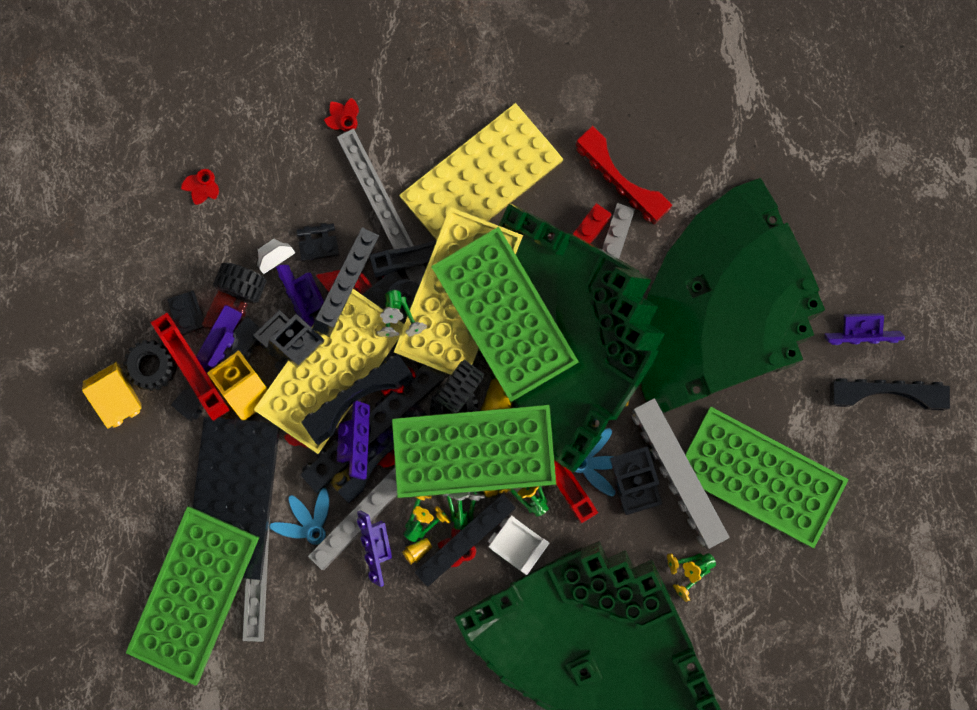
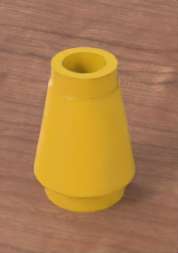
M425 538L405 547L402 553L406 560L413 564L414 562L417 563L433 547L429 540Z

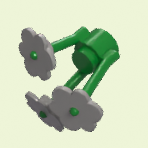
M393 290L385 294L386 308L384 312L380 313V317L386 323V327L377 331L379 336H399V332L390 327V322L395 324L403 318V314L399 311L401 305H403L411 323L409 329L405 331L409 337L419 334L427 328V325L423 322L414 321L406 303V297H401L400 291Z
M467 492L443 495L447 496L451 521L454 522L455 529L462 530L473 520L475 502L479 501L480 498L484 499V494ZM452 498L458 501V511L456 514ZM465 498L471 499L469 514H467V511H462V500Z

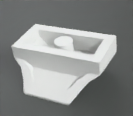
M272 239L258 249L257 266L265 274L295 254V252L288 243Z

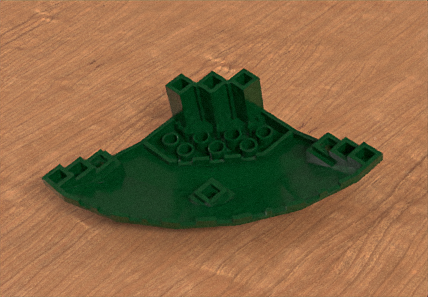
M761 178L734 187L694 217L667 252L647 295L646 300L658 306L649 324L665 333L657 348L659 352L652 366L641 381V391L646 403L655 398L663 414L773 371L777 373L795 366L804 360L798 344L814 336L809 320L816 318L825 311L813 272L788 222L783 223L778 211V205ZM773 217L775 219V223H771L769 221V218ZM694 285H700L701 289L695 290ZM693 387H698L699 393H694Z
M508 204L498 226L523 235L516 256L578 360L577 364L513 401L514 408L550 406L554 460L571 472H575L601 440V435L608 421L618 418L649 371L659 352L657 348L665 333L649 324L658 306L643 298L651 282L650 278L571 233L563 232L551 223L513 204ZM554 233L555 236H554V238H553V240H552V239H551V235ZM596 420L599 421L598 427L595 425Z
M597 541L587 547H581L519 578L512 582L509 588L494 595L491 594L454 617L467 645L477 656H480L486 662L490 670H493L499 676L502 683L518 690L523 696L529 697L545 710H722L671 596L652 559L634 567L626 550L608 558L600 541ZM507 597L509 601L504 603L501 599ZM692 663L695 666L694 668L689 669L687 665ZM586 669L588 672L586 674H582L580 670Z

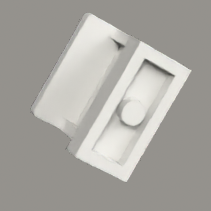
M511 515L510 518L506 517L499 525L502 528L498 534L494 532L488 540L490 543L489 548L527 575L547 548L549 542Z

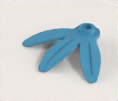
M607 428L603 431L601 440L575 472H583L585 478L594 488L606 495L614 496L615 490L610 483L594 470L613 469L609 458L614 456L593 457L603 448L612 434V430Z
M322 488L318 495L314 519H312L304 504L295 496L290 495L289 503L291 509L303 527L291 523L275 522L271 523L269 528L285 537L307 538L308 542L313 545L320 544L326 537V532L322 526L325 523L329 510L328 490ZM315 533H319L318 538H313Z

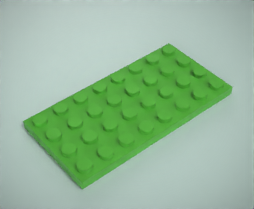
M499 227L431 266L510 402L578 363L573 351Z
M549 405L392 419L398 498L556 485Z
M709 407L685 454L704 491L812 549L815 548L849 480L713 407Z
M187 507L126 653L188 683L198 685L259 537L197 509Z

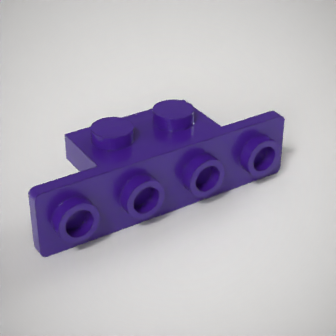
M289 265L276 266L278 277L286 288V294L294 305L295 313L312 327L315 322L312 315L320 311L324 304L312 274L305 273L295 280Z
M228 305L223 307L196 355L206 373L212 367L215 368L217 363H222L225 357L223 352L226 347H231L235 339L233 337V330L242 313Z
M882 313L844 315L843 333H825V339L832 345H840L842 342L860 344L867 341L872 344H877L880 341L897 343L899 340H905V336L901 331H883L884 315Z
M354 401L352 420L339 424L337 461L342 463L350 461L349 475L364 480L367 477L370 406Z
M360 510L357 511V524L361 529V542L366 552L364 557L370 570L368 576L372 583L382 587L384 582L380 563L392 558L386 526L383 521L371 525L369 514Z

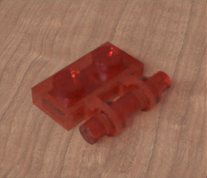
M218 290L202 325L212 329L225 305L241 312L242 318L246 314L245 310L248 304L241 301L237 308L233 306L236 298ZM241 318L239 319V321H238L236 327H235L234 330H233V335H234L235 329L238 327V324H239Z

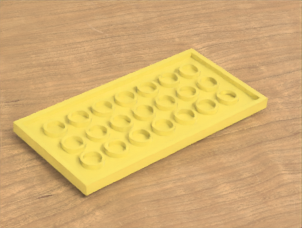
M515 103L399 196L434 239L438 240L450 207L488 222L508 204L559 165L563 158Z
M450 207L410 309L414 321L423 322L427 325V328L422 330L421 333L409 337L405 332L411 325L407 317L394 353L450 375L463 360L473 365L479 347L431 266L497 227L501 229L516 255L523 235Z
M353 289L331 336L328 337L317 332L325 339L324 343L298 368L288 361L254 410L319 454L329 438L320 445H317L301 421L309 413L319 410L323 403L336 398L339 392L352 387L356 380L363 379L369 375L372 369L379 368L399 339L404 324L399 320L395 324L390 322V327L399 332V336H379L377 331L386 327V323L380 317V313L384 312V310ZM350 406V407L347 409V411L342 415V417H341L339 423L337 424V427H338V425L340 424V422L342 421V419L345 417V415L347 414V412L349 411V409L351 408V406Z

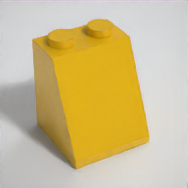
M239 350L207 373L241 420H246L256 413L255 407L268 390Z
M117 362L83 381L82 391L107 429L111 426L115 428L123 423V419L128 416L132 418L140 413V409H142L141 402Z

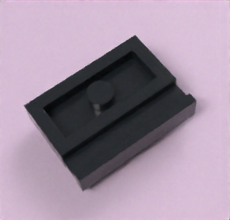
M194 290L167 299L175 324L182 335L199 330L202 327H207Z

